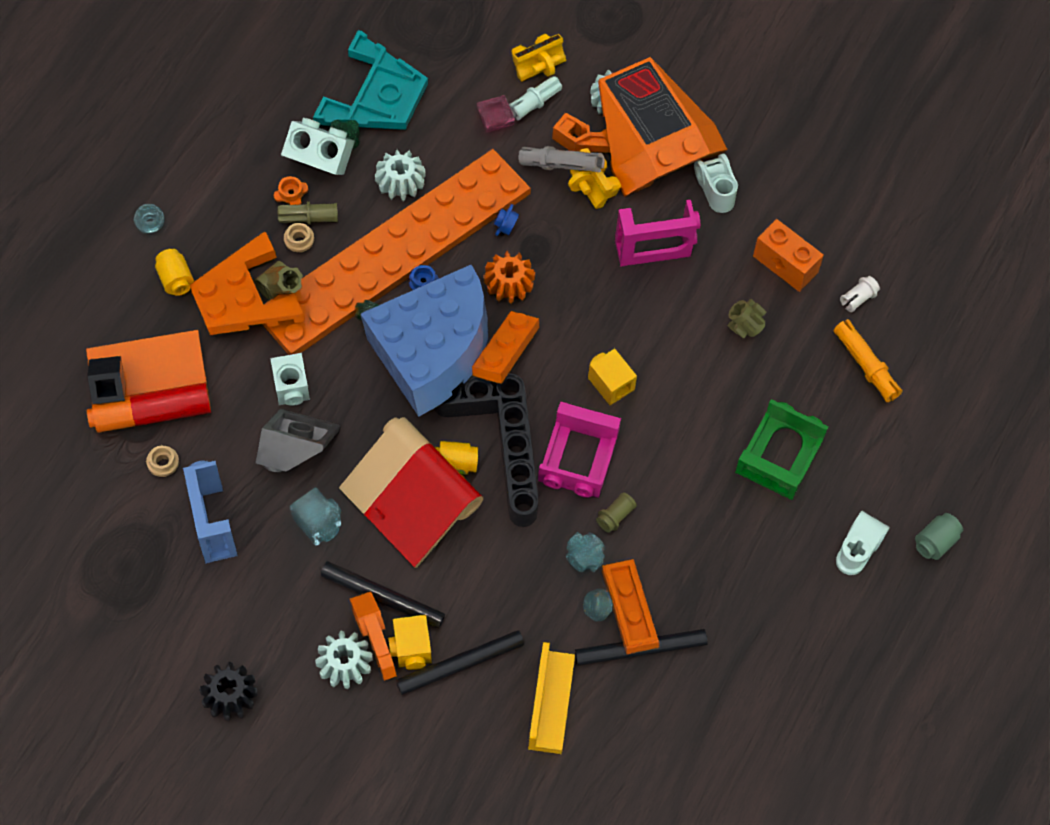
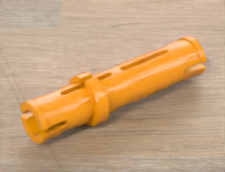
M849 319L845 320V322H840L833 331L866 374L864 376L866 380L874 384L886 402L898 398L903 390L887 371L889 368L885 362H880Z

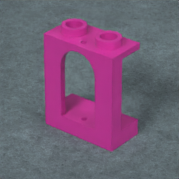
M686 200L683 218L637 225L634 224L631 208L619 209L615 245L620 267L691 257L693 245L697 244L696 229H700L699 212L693 211L691 200ZM682 236L683 244L678 247L634 253L635 243L638 241Z
M560 402L551 439L543 463L539 466L538 481L553 489H560L562 487L572 490L581 497L589 498L593 496L599 498L618 438L621 418ZM570 431L600 438L588 477L559 469Z

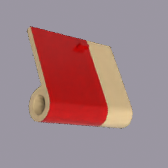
M393 418L384 426L382 436L345 479L339 489L416 568L457 520H463L476 511L483 501V496L407 418Z

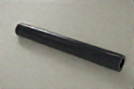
M327 561L322 568V577L360 594L371 591L375 601L411 617L426 615L427 624L437 629L441 627L444 621V613Z
M705 629L657 636L659 648L626 654L623 642L575 649L576 664L580 666L707 645V635Z
M519 630L396 679L397 687L400 694L404 695L524 646V640Z

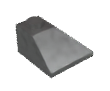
M280 409L262 428L256 464L263 465L272 472H286L323 451L339 432L340 425Z

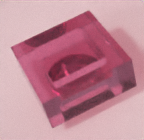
M505 95L477 103V111L486 132L514 125V116Z

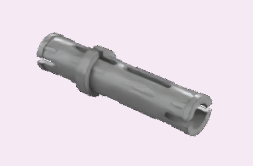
M524 146L519 151V163L522 166H539L544 170L563 168L599 173L605 164L602 153L556 150L552 146H545L541 149Z

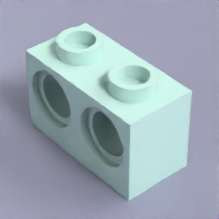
M304 117L302 122L292 121L281 155L335 175H344L355 142L346 138L347 132L330 127L329 131L320 129L319 122ZM305 132L310 136V144L307 148H304L300 142V138ZM331 142H334L338 147L337 155L334 158H331L327 152L328 145Z

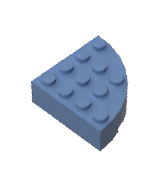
M472 265L361 313L368 342L418 417L441 405L452 396L453 389L461 382L465 383L472 376V366L485 349L488 341V316L480 279Z

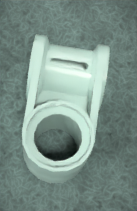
M720 154L716 159L705 162L701 160L694 163L695 175L705 193L709 206L719 213L731 211L735 205L738 183L733 175L727 156Z
M861 511L837 554L836 565L838 569L847 575L860 573L873 552H876L890 527Z

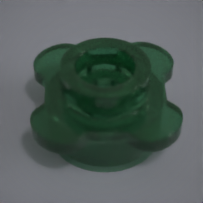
M336 119L331 122L330 127L347 132L346 138L355 141L352 149L359 146L360 141L358 138L360 132L357 121L341 122ZM331 142L332 146L338 149L337 145Z

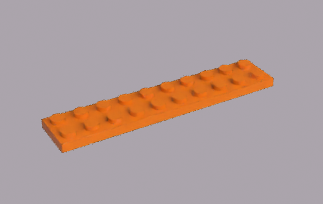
M494 149L490 150L301 279L302 287L295 292V296L306 321L294 323V320L291 319L279 321L278 326L268 327L266 323L262 325L288 355L302 353L409 279V275L415 267L429 265L494 220L501 208L507 211L510 204L516 205L529 196L531 188ZM279 294L274 299H271L268 302H266L264 305H267L269 303H272L274 301H277L292 294Z

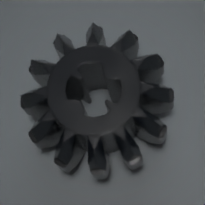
M230 661L226 665V670L223 671L219 665H215L216 675L205 674L204 680L207 684L200 686L199 689L200 694L205 696L202 700L204 708H211L210 712L213 717H217L223 712L224 719L227 721L230 720L232 712H236L237 716L242 718L244 716L242 707L253 709L254 703L250 698L258 695L257 688L253 686L256 682L254 675H246L247 669L243 665L235 670L233 663ZM230 687L234 693L228 695L224 692V689Z

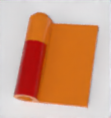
M198 330L86 349L88 365L90 359L121 356L126 382L125 401L92 404V408L87 409L89 427H96L97 433L211 413Z

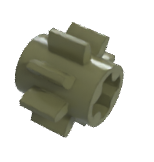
M749 299L748 302L744 300L738 301L729 311L728 315L732 321L729 322L728 327L741 338H745L746 335L754 337L764 329L765 319L762 316L767 312L752 299Z

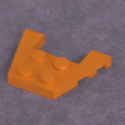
M266 232L261 233L190 284L191 291L210 335L249 330L250 325L264 323L268 327L278 326L279 321L293 319L294 323L306 321L295 293L264 305L248 269L277 258Z

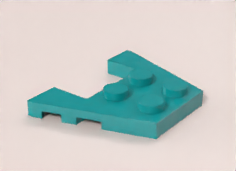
M358 30L348 48V57L372 64L373 66L352 106L323 96L313 116V120L319 122L320 125L406 130L428 85V78L399 58L397 60L386 52L384 46L379 43H373L367 38V34Z

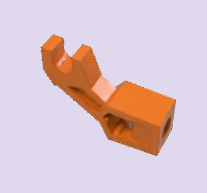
M567 113L553 127L552 139L569 151H580V149L588 148L590 152L610 153L606 138L607 128L601 132H590L588 124Z
M372 592L350 598L357 625L362 637H369L384 681L396 677L394 663L382 632L385 630V625Z

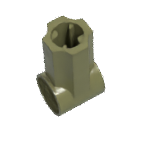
M277 261L254 281L262 295L271 300L279 294H293L302 287L301 279L303 275L297 267L289 268L283 262Z

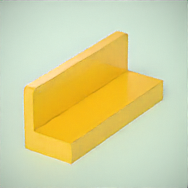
M543 642L528 750L562 754L575 654L549 651L550 643Z

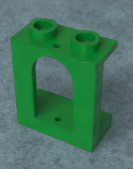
M771 399L767 412L752 440L738 460L735 473L793 500L824 440L829 426L823 424L821 420L814 416H806L795 411L787 403L776 402ZM785 428L794 430L802 439V447L789 471L761 458L773 434Z

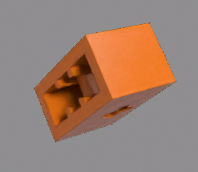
M778 219L757 238L753 254L754 258L799 292L818 274L824 254Z

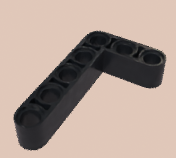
M508 373L500 384L471 376L465 383L461 382L452 390L453 400L444 401L434 409L443 417L497 413L509 517L519 527L530 526L537 519L538 492L523 379L514 373ZM506 390H513L516 392V394L506 395L503 392ZM474 393H483L486 396L475 398L472 395ZM509 418H517L520 420V422L516 424H511L506 420H508ZM519 446L524 450L516 453L512 452L510 448ZM523 475L527 477V480L518 482L513 477ZM520 504H527L531 507V509L528 511H520L516 508V506Z

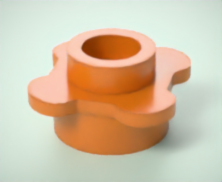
M284 177L279 182L278 191L274 192V199L277 202L283 201L290 205H301V198L308 192V185L296 177Z

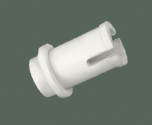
M861 277L858 281L859 284L840 297L843 306L854 299L845 308L846 310L853 312L866 300L877 296L880 287L873 277Z

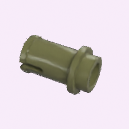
M623 492L606 510L601 509L598 512L596 521L604 531L608 533L612 530L616 531L619 528V523L637 507V504L630 495Z

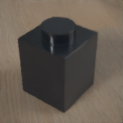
M121 356L90 359L87 378L92 404L125 401L126 382Z

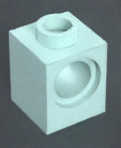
M302 353L270 358L279 405L294 406L301 404L303 401L310 400ZM289 379L297 380L296 383L291 385L284 383Z

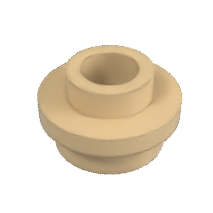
M294 223L285 231L284 243L293 252H304L312 247L314 233L307 225ZM298 237L304 238V240L295 241Z
M161 445L150 451L146 463L153 475L166 477L177 470L179 457L174 449ZM162 459L169 461L166 465H158V462Z

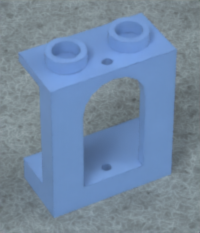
M197 461L191 464V466L183 468L196 532L205 563L238 556L229 520L209 524L203 496L223 491L216 461Z

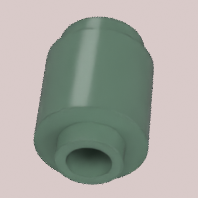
M944 513L942 516L938 515L916 535V548L923 557L938 560L960 539L963 527L959 520L949 513Z

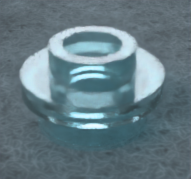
M153 204L140 206L134 215L135 226L143 233L157 232L163 227L165 222L163 211ZM149 218L154 219L153 221L145 222Z
M600 588L595 591H589L583 603L586 616L598 622L604 621L611 613L613 607L609 592Z

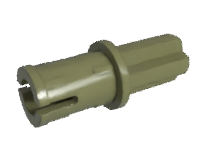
M307 201L305 205H280L277 210L280 223L307 222V225H311V222H338L337 203L310 204V201Z

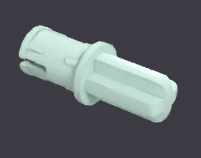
M551 77L536 88H528L527 93L508 105L511 115L514 118L516 117V120H520L532 110L542 108L547 99L562 90V84L557 77Z

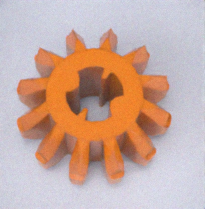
M507 250L504 258L495 254L493 262H487L483 283L487 285L489 295L496 294L498 302L503 298H508L509 303L512 304L514 297L523 301L526 297V292L531 293L533 290L535 272L531 269L530 259L522 261L520 252L515 257H510V253Z

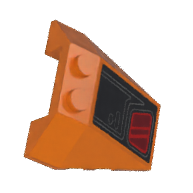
M651 57L598 80L603 117H605L607 127V144H609L611 154V171L614 177H617L621 183L620 189L624 197L650 186L656 179L698 160L704 162L728 150L715 123Z

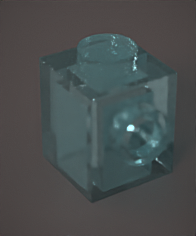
M316 487L290 505L292 519L316 546L323 540L325 542L330 541L338 534L339 528H341L340 514L342 511L332 498L327 500Z

